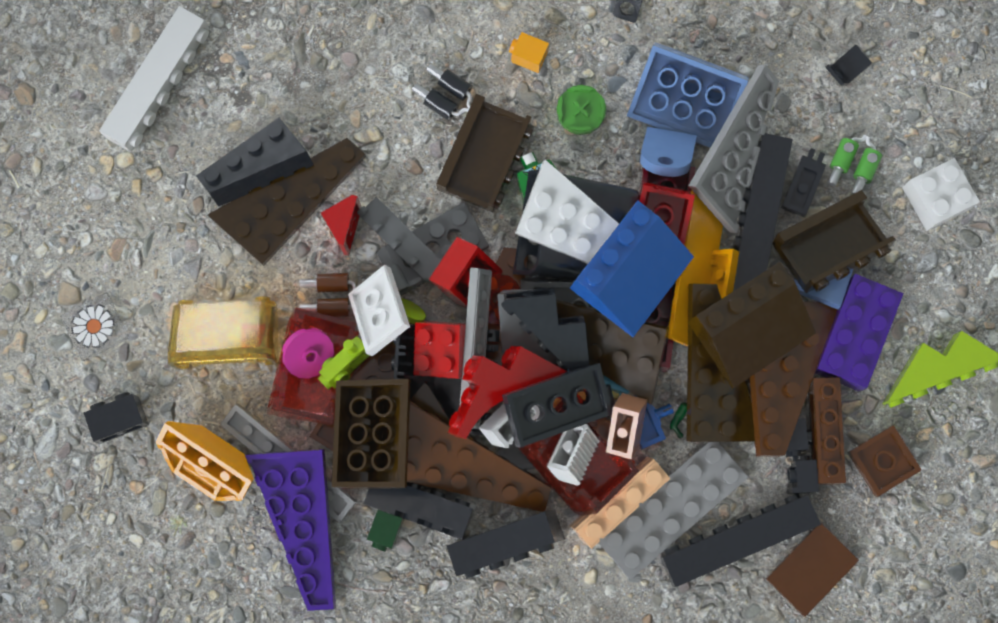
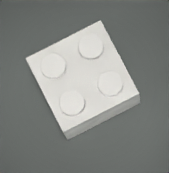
M955 158L909 180L902 187L926 231L971 210L980 203Z

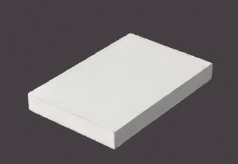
M383 265L348 294L366 354L370 356L375 355L410 327L392 270L387 265Z

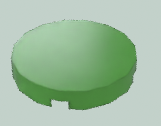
M572 86L558 99L556 108L558 121L570 133L578 135L590 134L597 130L604 121L606 113L605 100L591 86Z

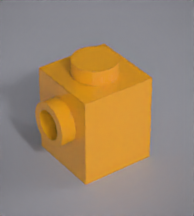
M521 32L519 38H514L509 49V53H512L511 62L539 73L548 54L549 43Z

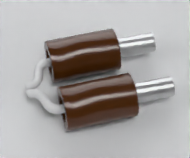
M348 273L317 274V279L299 280L300 288H317L318 293L349 292V284L352 285L353 290L356 288V284L349 280ZM349 298L317 299V304H300V313H317L318 318L349 317L352 305L349 304Z

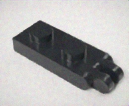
M810 148L807 156L802 155L781 206L782 209L802 217L807 215L826 164L822 163L825 153L820 152L817 160H814L812 158L816 150Z

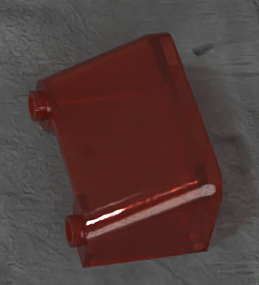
M295 307L289 317L282 349L289 336L296 331L317 328L325 332L333 343L334 358L344 348L343 343L346 340H353L358 336L359 331L355 330L356 322ZM281 349L267 414L333 425L335 420L336 388L331 387L328 390L317 379L321 374L311 378H298L292 375L283 364V351Z
M577 394V401L580 404L583 403L584 400ZM558 399L553 403L556 412H559L563 407L562 399ZM589 423L587 425L600 442L597 444L596 452L591 457L592 461L588 462L589 466L586 467L585 475L582 476L583 480L580 481L581 484L578 486L558 480L547 467L562 433L519 448L566 505L580 516L597 514L639 472L638 468L634 465L635 461L633 458L628 459L606 453L607 444Z

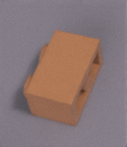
M624 393L621 394L613 406L606 453L632 459L640 445L647 399Z

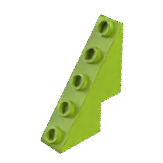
M963 331L953 335L942 354L922 343L914 349L882 404H888L892 408L905 403L903 398L909 395L916 399L929 394L927 389L936 386L937 390L953 385L951 380L960 377L961 381L974 377L976 376L975 370L984 368V371L987 372L998 368V353Z

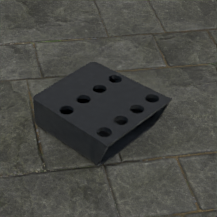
M529 170L523 211L539 170ZM563 174L619 224L637 200L640 201V194L635 189ZM518 236L513 274L575 281L587 266L585 262L541 244L533 245L528 239ZM528 255L537 258L531 270L527 269L524 265V259Z

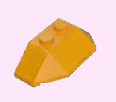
M167 421L155 442L158 448L162 450L163 456L172 472L214 501H242L254 480L245 454L202 425Z

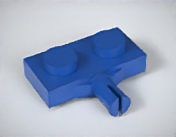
M647 403L639 445L641 450L666 439L661 428L660 419L674 413L673 408L665 411L672 407L670 403L658 409H655L652 404Z

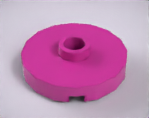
M317 328L296 331L289 336L282 349L283 364L292 375L298 378L318 376L323 363L334 355L333 343L325 332Z

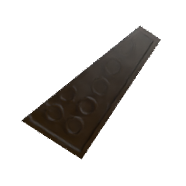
M689 284L688 322L721 300L717 284ZM688 324L686 441L755 442L752 403L746 382L744 381L732 389Z

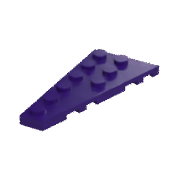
M325 449L245 455L248 464H251L255 474L254 479L257 486L260 487L265 499V506L279 541H282L286 551L285 556L288 563L292 566L297 579L296 583L307 610L335 609L336 599Z

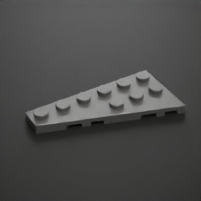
M767 65L757 66L688 185L729 233H737L739 224L736 221L739 211L744 210L746 203L742 199L745 189L750 186L760 152V148L757 147L760 135H764L766 125L763 123L767 111H770L779 83Z

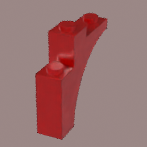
M511 346L505 351L501 360L502 366L484 356L473 355L464 366L462 380L470 383V386L464 390L461 396L462 403L449 421L450 428L448 433L458 438L467 439L477 421L493 406L503 401L502 394L561 375L567 371L521 346Z

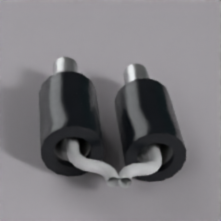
M430 64L426 71L439 79L438 85L462 101L468 96L466 105L470 108L472 100L470 92L473 85L449 69L443 72ZM417 83L412 88L413 92L425 99L423 102L425 106L448 121L454 115L459 116L469 110L468 108H462L459 112H456L458 105L435 89L429 92Z

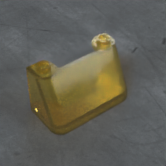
M255 297V301L195 304L192 300H180L178 305L173 306L168 345V365L176 370L189 369V363L194 367H199V365L246 362L250 364L265 362V365H279L277 303L270 301V297Z

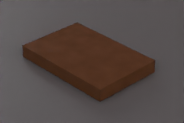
M821 523V525L814 527L765 579L803 617H806L859 559Z

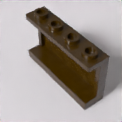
M476 94L437 180V190L493 213L495 206L500 207L504 199L505 193L502 190L505 183L510 184L514 176L515 170H512L514 162H519L525 148L521 146L524 139L529 140L534 129V125H531L532 117L527 115L524 118L489 104L485 101L484 96Z
M862 190L779 232L774 239L772 245L805 293L814 289L816 292L821 291L830 284L829 281L835 278L839 281L849 275L851 269L855 267L858 270L862 269L871 262L870 259L876 256L880 259L892 251L890 247L896 239L894 236L886 238L863 204L867 196Z

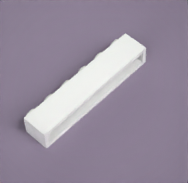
M180 6L177 8L100 128L99 132L106 139L129 152L134 147L139 146L145 129L154 123L156 112L160 106L167 102L173 85H177L183 75L182 71L187 64L194 60L196 49L200 43L203 44L209 35V27L204 19Z

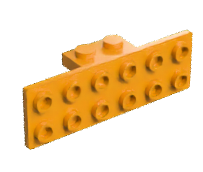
M696 194L684 246L694 258L676 280L667 334L669 339L687 347L689 284H717L721 299L733 292L739 251L735 249L719 250L723 225Z

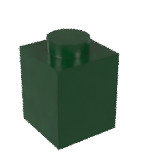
M377 510L367 540L372 541L371 547L386 552L387 547L394 549L404 519Z

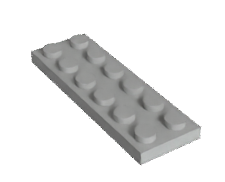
M708 442L669 475V481L643 504L639 503V507L606 537L600 538L599 544L629 580L748 478L718 442Z

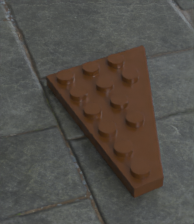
M803 301L816 334L750 377L756 457H781L786 454L838 309L820 302Z

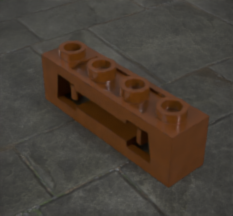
M813 378L808 390V403L812 435L811 458L812 460H817L818 484L846 483L840 378Z

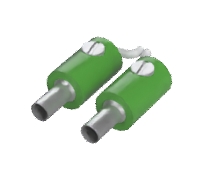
M863 135L862 138L841 139L830 164L833 172L828 181L829 185L836 186L841 173L848 172L859 148V144L856 141L862 142L865 139L866 144L871 148L864 150L853 177L857 181L851 194L853 195L862 190L865 183H871L883 155L870 143V137Z

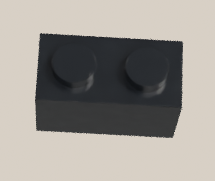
M125 392L115 396V401L110 403L99 402L91 405V410L83 414L93 442L102 444L148 426L149 424L139 396Z

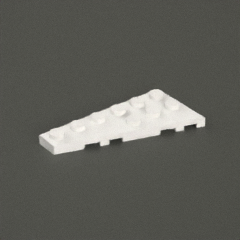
M544 160L515 234L588 264L619 223L548 161Z

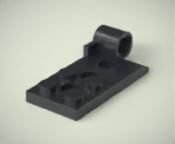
M600 363L584 366L502 394L514 443L519 448L612 415L613 406L615 405L611 385L605 384ZM583 389L585 391L586 398L585 401L580 404L577 401V393L579 390ZM560 397L563 401V407L559 412H556L553 403L556 398ZM536 405L540 410V414L536 420H532L530 410Z

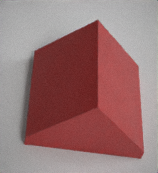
M351 195L321 212L325 223L343 254L347 256L350 254L360 219L357 212L362 207L356 195Z

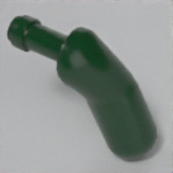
M685 402L679 405L670 423V430L673 429L679 439L684 437V434L681 433L677 426L687 414V403Z

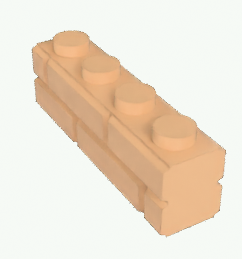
M646 457L572 522L570 527L592 549L600 542V538L606 537L639 507V503L643 504L669 481L670 477L653 458Z

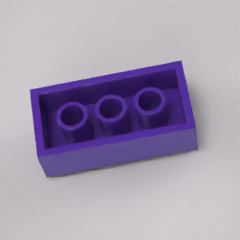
M854 274L850 278L841 307L837 310L815 374L825 378H840V384L859 392L867 389L904 293Z

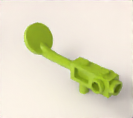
M401 298L408 322L412 324L424 322L426 318L425 312L414 302ZM358 336L353 340H346L343 343L344 348L334 358L330 357L323 363L322 369L319 371L321 376L317 379L328 390L331 387L336 388V381L349 380L350 374L370 356L366 354L363 342Z

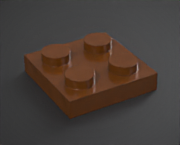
M894 425L847 452L875 497H879L922 471Z

